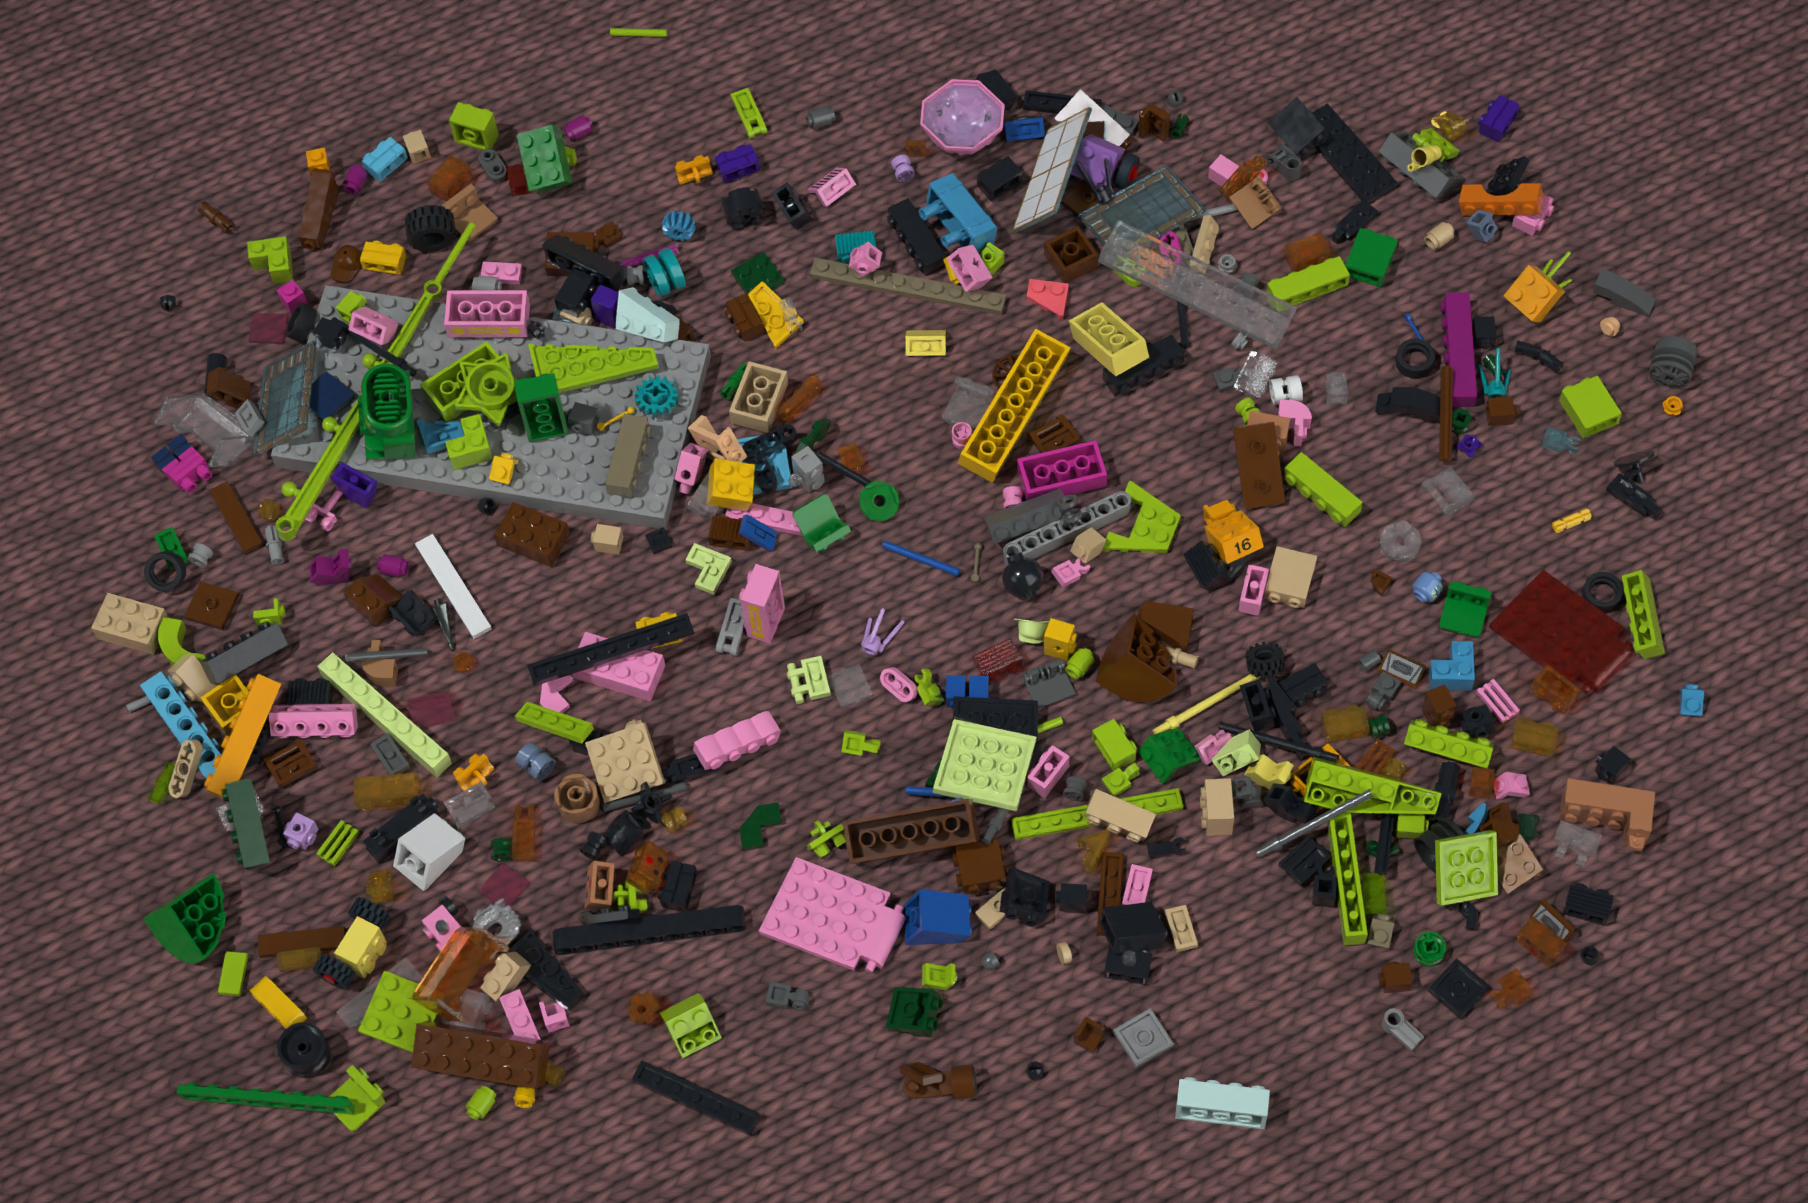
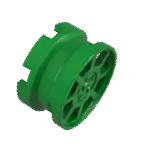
M1435 932L1422 933L1416 939L1413 949L1415 959L1421 965L1427 967L1438 965L1446 951L1445 940Z

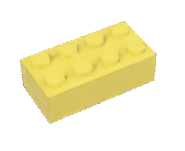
M1102 302L1069 320L1073 339L1115 376L1149 358L1145 339Z

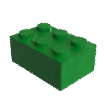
M548 125L517 134L529 191L538 194L573 184L560 127Z

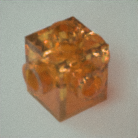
M647 990L642 995L637 993L629 1000L631 1004L627 1008L630 1011L628 1013L629 1017L635 1023L644 1024L647 1022L649 1025L658 1017L657 1012L664 1006L651 990ZM642 1005L646 1008L645 1012L642 1010Z

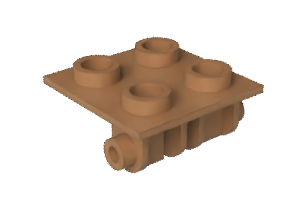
M1260 176L1229 197L1251 229L1282 209Z
M1521 834L1497 849L1498 880L1507 894L1531 878L1535 880L1541 876L1540 872L1544 869Z

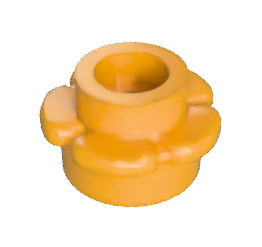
M1671 396L1663 402V408L1668 415H1678L1681 413V409H1683V404L1680 398Z

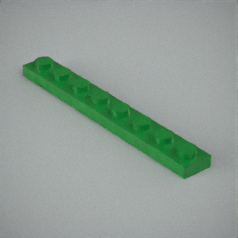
M196 1083L178 1084L177 1094L183 1100L349 1115H353L355 1108L349 1098L345 1096L327 1098L323 1094L306 1096V1094L301 1092L285 1094L280 1090H272L270 1093L263 1092V1090L258 1088H251L250 1091L235 1086L224 1089L213 1084L201 1087Z

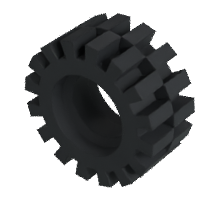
M1262 642V645L1256 643L1255 647L1250 646L1249 650L1246 651L1247 670L1257 678L1260 675L1261 678H1265L1267 675L1270 677L1272 674L1277 676L1285 668L1284 653L1282 647L1277 643L1274 645L1273 642L1268 644Z

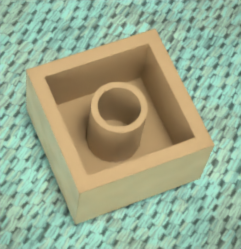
M1231 778L1206 779L1204 787L1200 788L1202 829L1206 828V836L1232 835L1234 810Z

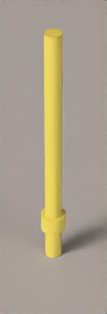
M1249 674L1176 717H1169L1165 720V723L1152 730L1153 733L1157 734L1169 729L1178 728L1180 723L1240 690V685L1261 678V675L1257 678L1254 674Z

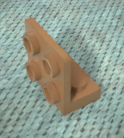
M472 184L441 205L453 213L455 230L460 235L463 234L470 222L475 223L476 227L467 242L473 240L498 221L497 216L479 200L476 188Z

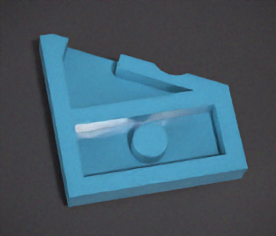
M417 420L427 454L446 449L445 441L465 436L460 422L435 421V423H424L423 420Z

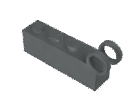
M1059 488L984 516L989 535L993 543L996 544L1060 519L1065 523L1075 522L1083 514L1077 508L1069 510V508L1078 503L1077 496L1072 494L1064 496ZM1071 514H1077V515L1074 516V517L1066 518L1067 516H1069V515H1071Z

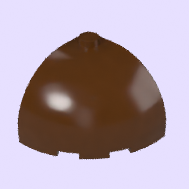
M1134 614L1121 627L1107 647L1099 665L1096 682L1101 687L1106 688L1123 699L1134 702H1151L1167 696L1177 687L1176 668L1170 664L1169 658L1171 655L1164 643L1159 644L1152 635L1154 631Z

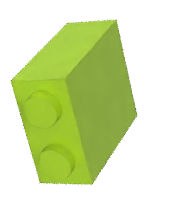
M1598 375L1592 378L1587 377L1574 386L1568 385L1561 391L1559 402L1583 439L1619 424L1622 413Z

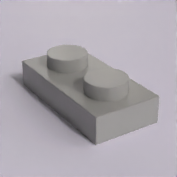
M249 399L235 413L245 433L251 437L261 429L264 423L255 404Z

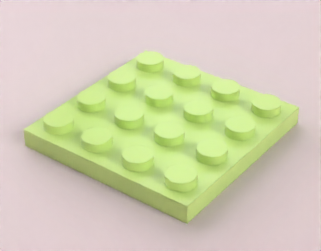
M954 719L933 787V793L962 798L963 800L973 799V802L1017 811L1035 748L1036 737Z

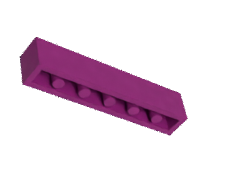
M1445 293L1444 300L1440 301V312H1444V318L1441 319V329L1445 330V335L1442 338V345L1446 347L1444 364L1453 368L1452 407H1475L1477 390L1470 293Z

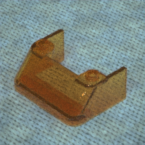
M458 928L451 935L417 986L412 999L419 1005L449 1021L463 1022L465 1018L460 1015L462 1013V1002L459 1001L481 966L493 964L498 957V952H508L510 948L485 928Z

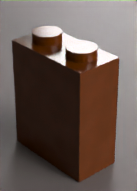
M547 232L546 241L555 235L566 236L577 245L583 244L594 253L599 251V240L595 239L594 232ZM545 255L547 276H568L570 274L549 263Z

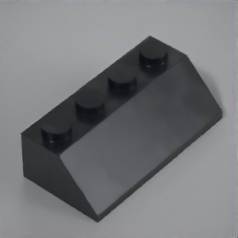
M555 235L542 245L549 263L569 273L574 268L594 276L595 284L598 287L601 284L618 292L627 277L625 266L618 261L613 262L602 253L596 254L583 244L577 245L569 237Z

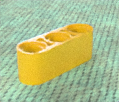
M264 976L249 990L252 996L285 1029L307 1019L305 1014L267 976Z

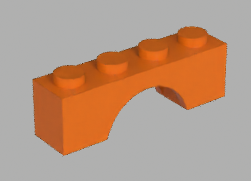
M1541 183L1520 184L1516 190L1503 196L1488 194L1483 189L1482 184L1462 185L1459 206L1462 216H1472L1477 209L1492 213V215L1540 214L1544 195Z

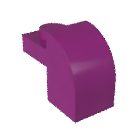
M340 549L333 558L317 556L309 565L310 583L332 585L347 581L351 567L349 551Z

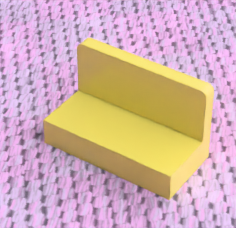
M946 330L906 331V356L946 355Z

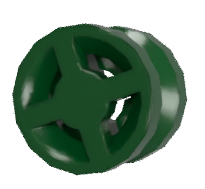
M1457 409L1452 413V432L1455 434H1464L1469 430L1471 415L1465 409Z
M1384 714L1378 715L1375 719H1366L1367 729L1372 739L1378 738L1380 734H1390V727Z
M508 838L493 839L491 841V848H493L491 859L497 862L511 860L513 858V853L510 851L512 840Z

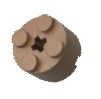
M572 774L562 779V782L555 788L554 798L559 813L565 821L583 823L596 817L600 806V798L592 780L582 774Z

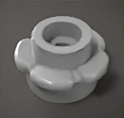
M1225 254L1218 260V268L1221 272L1231 273L1237 267V262L1232 255Z
M1240 332L1230 344L1235 348V351L1238 348L1242 350L1247 344V334L1244 335Z

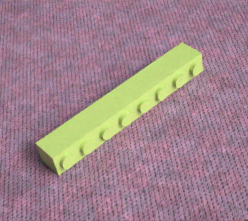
M333 652L317 666L324 679L330 681L336 690L352 704H356V707L386 734L388 733L395 742L436 778L452 764L449 754Z

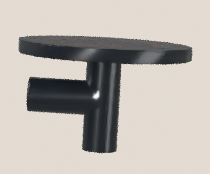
M1652 450L1632 453L1614 461V466L1624 467L1632 465L1631 469L1624 472V477L1630 479L1635 476L1636 482L1640 483L1645 481L1640 463L1651 459L1655 453Z

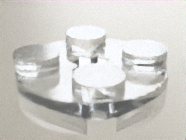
M1407 521L1392 523L1383 529L1379 544L1382 554L1389 560L1393 561L1395 559L1400 560V562H1408L1418 555L1422 540L1415 527ZM1397 539H1403L1404 545L1396 544Z

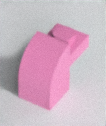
M1280 399L1278 416L1290 418L1289 428H1294L1293 446H1301L1302 439L1307 437V429L1311 427V412L1307 406L1299 401Z

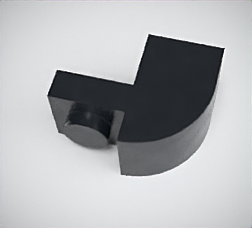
M1273 783L1264 799V802L1275 814L1292 823H1296L1297 820L1309 822L1318 806L1304 802V798L1297 796L1290 786Z

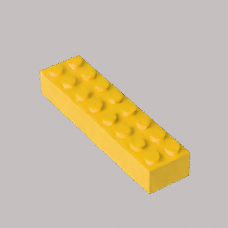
M1037 329L1034 330L962 450L957 464L992 483L994 482L1067 359L1071 347Z

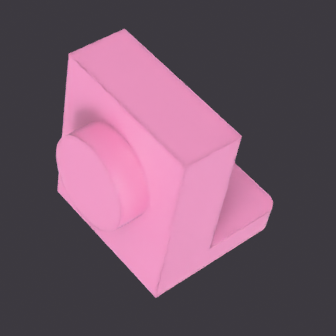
M1505 772L1493 780L1496 799L1501 800L1507 795L1523 798L1530 795L1527 777L1524 774Z

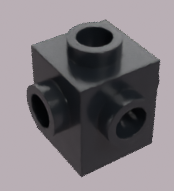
M1487 704L1472 707L1462 712L1464 721L1460 723L1463 732L1468 733L1470 737L1484 738L1488 734L1495 732L1494 721Z

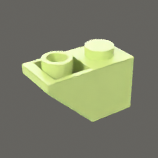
M1249 729L1232 737L1212 758V762L1222 776H1225L1259 760L1261 744Z

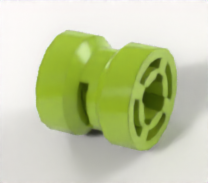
M1250 397L1241 400L1235 406V411L1243 417L1242 420L1246 426L1250 411L1262 413L1259 408L1255 407V403Z

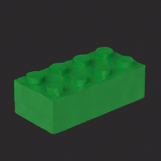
M555 373L542 374L538 377L522 378L514 381L517 402L529 442L569 435Z

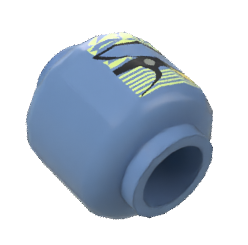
M1436 572L1421 573L1412 584L1413 595L1423 603L1426 601L1433 602L1443 591L1442 578Z

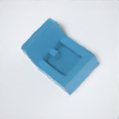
M1686 684L1685 687H1680L1679 714L1702 716L1704 690L1698 688L1699 685Z

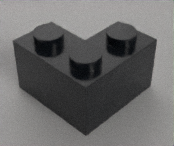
M573 268L554 299L557 310L577 318L581 312L585 311L586 307L591 310V298L597 291L594 276Z

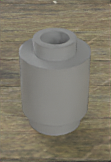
M479 275V277L473 278L472 290H502V281H499V277Z

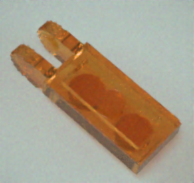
M818 375L809 376L805 380V384L800 389H797L787 402L781 404L778 413L783 424H788L820 392L821 385L819 384L820 379Z
M534 804L528 805L527 819H521L522 808L520 805L515 806L512 842L513 862L535 861Z

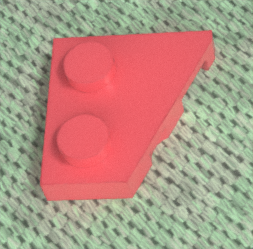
M1029 279L1027 300L1039 305L1041 309L1047 312L1048 310L1057 315L1058 319L1063 320L1069 284Z

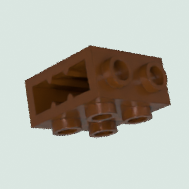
M998 839L991 840L989 844L976 842L955 846L956 854H952L954 867L959 869V874H956L958 887H962L963 894L974 895L988 889L996 891L1006 886L1008 867L1007 865L1003 866L1002 859L1005 858L1003 845L999 846Z

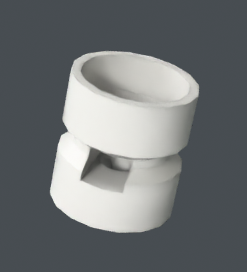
M1299 375L1288 376L1285 380L1282 378L1269 380V390L1273 405H1279L1280 399L1303 400Z

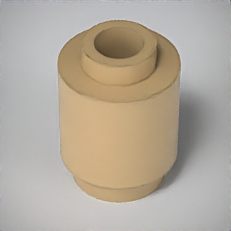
M1441 222L1427 233V236L1424 238L1425 243L1432 250L1441 248L1454 238V228L1449 223Z

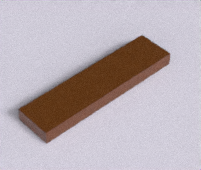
M228 481L210 489L209 491L244 554L263 546L261 539Z
M1102 852L1097 936H1105L1099 923L1103 907L1119 906L1121 904L1123 853Z
M345 926L258 935V956L266 958L336 950L346 935Z

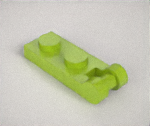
M749 88L731 93V100L748 138H754L755 135L760 133H767L766 125ZM757 123V125H758L757 127H754V128L751 127V125Z

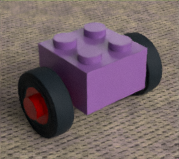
M1081 132L1070 165L1073 166L1070 174L1085 180L1076 165V161H1079L1093 184L1104 183L1107 186L1104 159L1107 158L1111 185H1113L1117 174L1116 185L1127 189L1138 174L1140 158L1134 154H1128L1122 164H1120L1125 151L1124 148L1092 134L1086 136L1085 133Z

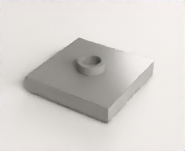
M1151 1008L1113 1029L1115 1037L1136 1068L1174 1047L1173 1041Z

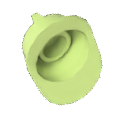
M1013 619L1018 621L1020 641L1033 644L1044 641L1049 621L1034 622Z

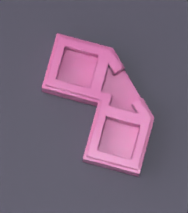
M568 675L543 683L540 705L560 713H564L569 709V704L558 692L573 681V677Z

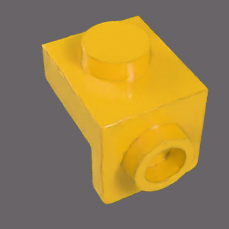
M502 452L501 455H494L489 479L510 484L514 466L518 464L519 460L513 459L514 455Z

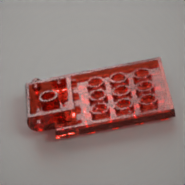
M1542 570L1489 625L1492 631L1568 686H1571L1576 680L1581 682L1583 686L1580 689L1585 694L1590 690L1597 693L1632 657V651L1630 650L1633 646L1632 643L1628 640L1623 643L1617 639L1625 627L1545 570Z

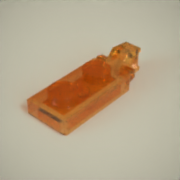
M1256 155L1247 163L1243 162L1219 189L1228 203L1233 204L1229 197L1258 177L1260 171L1267 164L1263 157Z

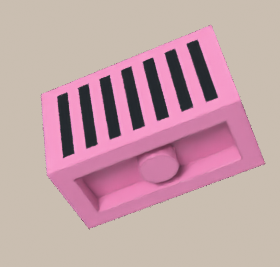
M836 167L807 190L809 193H816L822 205L827 207L855 186L856 183L847 168Z

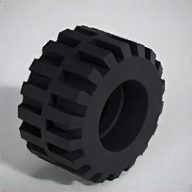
M425 205L413 209L411 213L406 215L407 242L413 249L422 252L440 251L455 242L456 230L454 215L451 210L438 205Z

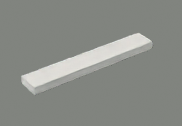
M431 534L416 542V548L473 639L492 630L434 535Z

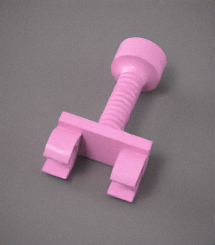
M334 484L336 490L325 505L321 508L314 504L306 517V520L312 523L318 514L323 516L324 518L320 525L326 531H330L334 523L337 522L336 516L329 511L343 494L336 484Z

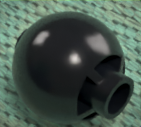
M1022 552L1007 557L1008 565L1004 568L1002 574L1005 589L1015 597L1020 598L1024 596L1025 600L1036 596V591L1040 590L1044 580L1041 566L1034 559L1024 557Z

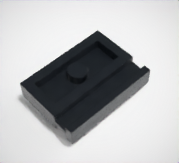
M1310 835L1282 859L1278 865L1300 887L1317 873L1319 864L1324 867L1332 858L1323 847L1311 839Z

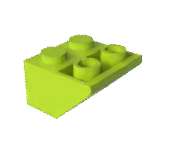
M699 993L660 1012L664 1024L682 1058L722 1039L706 1002Z

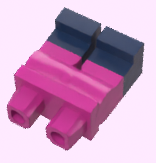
M182 434L167 444L170 451L164 446L151 457L156 468L177 486L181 492L185 490L191 494L198 487L194 481L198 478L207 481L212 477L206 460L189 444Z

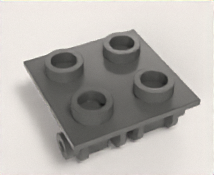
M1057 659L1021 673L1032 700L1038 701V709L1076 695L1064 670L1063 660Z

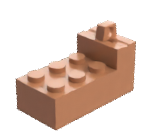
M1568 778L1561 795L1559 819H1564L1570 823L1584 822L1590 826L1603 825L1614 830L1622 828L1624 829L1622 845H1628L1629 850L1642 851L1652 830L1655 792Z

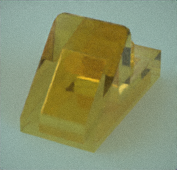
M1447 110L1431 119L1432 125L1442 129L1446 140L1449 142L1461 137L1468 125L1467 118Z
M1106 829L1078 839V847L1087 851L1082 860L1084 872L1090 875L1093 874L1102 856V852H1104L1110 841L1111 831Z
M391 869L370 872L366 891L367 896H371L372 902L381 903L393 900Z

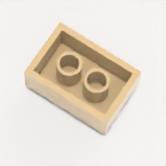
M749 361L729 410L731 424L765 433L769 432L788 386L787 371Z
M107 593L91 629L99 640L154 655L159 645L158 629L162 617H169L164 608Z
M1095 789L1083 815V817L1087 818V823L1094 826L1104 825L1107 827L1106 830L1116 835L1123 833L1127 835L1126 839L1135 843L1146 839L1156 814L1098 789Z

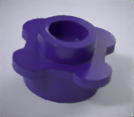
M1465 435L1462 442L1457 444L1458 450L1464 451L1468 457H1473L1475 451L1482 446L1481 442L1472 435Z

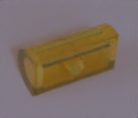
M320 947L278 952L277 963L279 971L312 968L324 952Z

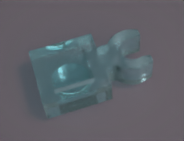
M1547 427L1542 448L1562 453L1564 448L1569 453L1576 454L1578 447H1574L1571 444L1579 445L1580 438L1576 436L1568 438L1566 437L1567 432Z

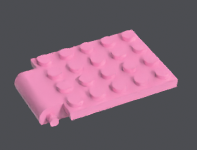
M796 857L759 929V933L853 971L859 960L867 963L865 970L873 973L875 967H883L906 917L902 914L904 909L902 906L896 905L894 909L886 907L891 896L890 892Z

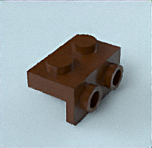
M1153 103L1147 108H1143L1139 114L1138 137L1142 139L1149 132L1165 142L1169 137L1170 115L1168 112L1160 109Z

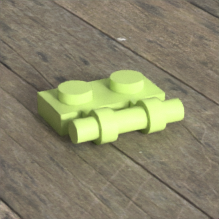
M821 656L801 660L802 668L796 669L794 663L787 665V677L791 681L792 697H795L796 704L803 703V695L809 693L810 700L831 696ZM800 677H805V685H800Z

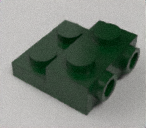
M895 987L885 1028L888 1031L909 1032L912 1036L932 1037L933 1031L938 1029L937 1011L943 1007L941 995L935 989Z

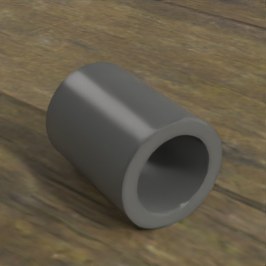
M1371 650L1357 660L1359 667L1364 672L1381 662V658L1375 650Z

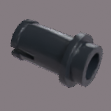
M1517 340L1514 353L1529 355L1533 359L1534 357L1538 358L1541 346L1538 343L1531 344Z
M1544 349L1537 358L1540 360V364L1544 363L1555 373H1558L1561 370L1559 367H1563L1565 364L1552 355L1550 350Z

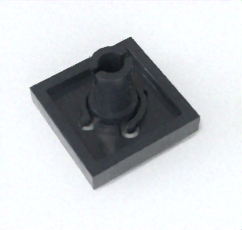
M1523 156L1513 159L1506 164H1500L1495 170L1494 178L1488 183L1486 192L1494 196H1501L1516 190L1522 184L1519 180L1530 160Z

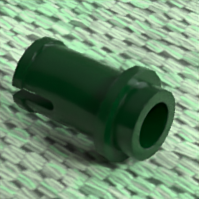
M1178 114L1174 125L1170 127L1171 137L1179 139L1184 136V129L1189 122V118L1185 114H1183L1182 119H1180L1182 114Z
M1489 354L1482 360L1484 362L1483 366L1487 367L1495 377L1496 355ZM1500 365V379H1501V378H1502L1501 375L1505 376L1507 372H1506V371L1503 369V367Z

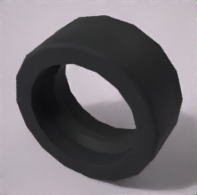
M300 303L290 317L286 328V337L302 343L314 325L317 315L316 309Z
M1406 340L1397 350L1395 358L1396 367L1406 377L1422 378L1431 372L1435 353L1432 346L1424 340ZM1409 351H1419L1426 356L1427 362L1422 366H1411L1404 361L1403 356Z
M163 551L147 560L144 567V575L152 588L158 591H169L178 587L184 581L186 566L178 554L171 551ZM166 559L175 565L176 577L172 582L163 583L157 579L154 573V566L159 560Z
M1608 572L1592 574L1586 579L1582 589L1584 604L1596 613L1606 614L1614 611L1619 606L1623 597L1621 581L1615 575ZM1598 583L1606 584L1614 590L1615 597L1608 602L1596 600L1590 593L1591 587Z

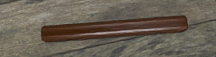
M1449 366L1441 367L1439 460L1442 462L1451 461L1453 368Z

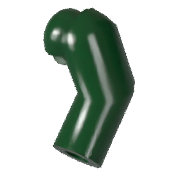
M1371 840L1367 844V851L1376 858L1378 843L1376 840ZM1396 844L1391 846L1389 858L1400 854Z

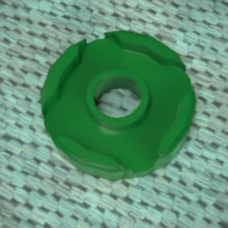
M874 481L866 485L860 492L858 500L859 508L863 515L875 522L886 521L893 517L900 503L899 494L896 489L883 481ZM876 496H881L884 499L882 507L874 504Z

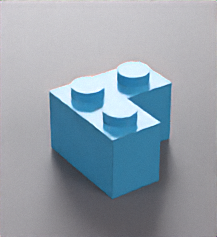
M1452 641L1449 650V660H1431L1429 667V690L1444 684L1448 690H1472L1475 681L1473 641Z

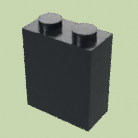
M1298 97L1293 99L1268 122L1272 129L1301 160L1308 157L1312 150L1318 145L1323 144L1330 135Z
M1152 902L1103 907L1099 923L1113 954L1163 948L1164 940L1167 938V929L1163 926L1158 910H1155Z

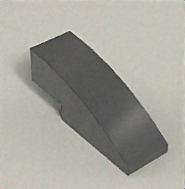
M1601 269L1593 290L1595 294L1612 299L1610 304L1649 317L1656 300L1629 280L1604 269Z

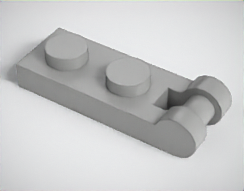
M730 598L716 645V652L718 653L728 652L733 656L738 654L745 623L742 618L743 611L741 610V600ZM726 639L733 640L732 644H726Z

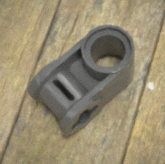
M1280 144L1275 152L1266 155L1268 164L1287 180L1296 181L1300 178L1302 161L1287 146Z

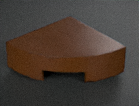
M1374 569L1371 584L1376 593L1383 597L1393 577Z

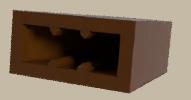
M1144 600L1143 608L1139 607L1137 616L1154 631L1152 635L1174 649L1180 648L1183 652L1187 653L1194 608Z

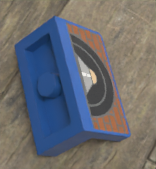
M1041 114L1003 119L1006 141L1045 137Z

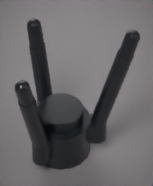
M1104 159L1107 186L1104 183L1094 186L1080 162L1076 161V165L1090 186L1097 203L1102 204L1112 198L1110 193L1114 190L1111 185L1108 159Z

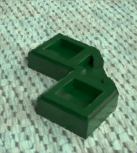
M828 418L816 421L812 426L811 434L808 437L804 436L799 442L795 454L807 446L812 450L816 441L825 438L832 421Z
M779 802L757 806L739 828L743 851L764 848L761 828L782 825Z

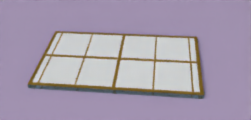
M1088 107L1046 130L1012 233L1015 234L1057 214L1092 108Z

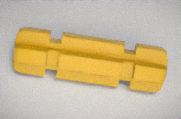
M1585 508L1580 510V513L1575 512L1563 517V520L1554 521L1552 528L1555 533L1564 531V528L1569 529L1581 524V521L1586 522L1590 520L1592 515L1589 509Z

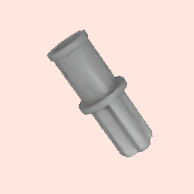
M269 525L265 529L267 538L266 548L269 549L271 563L279 565L284 562L281 550L283 544L279 540L276 526Z

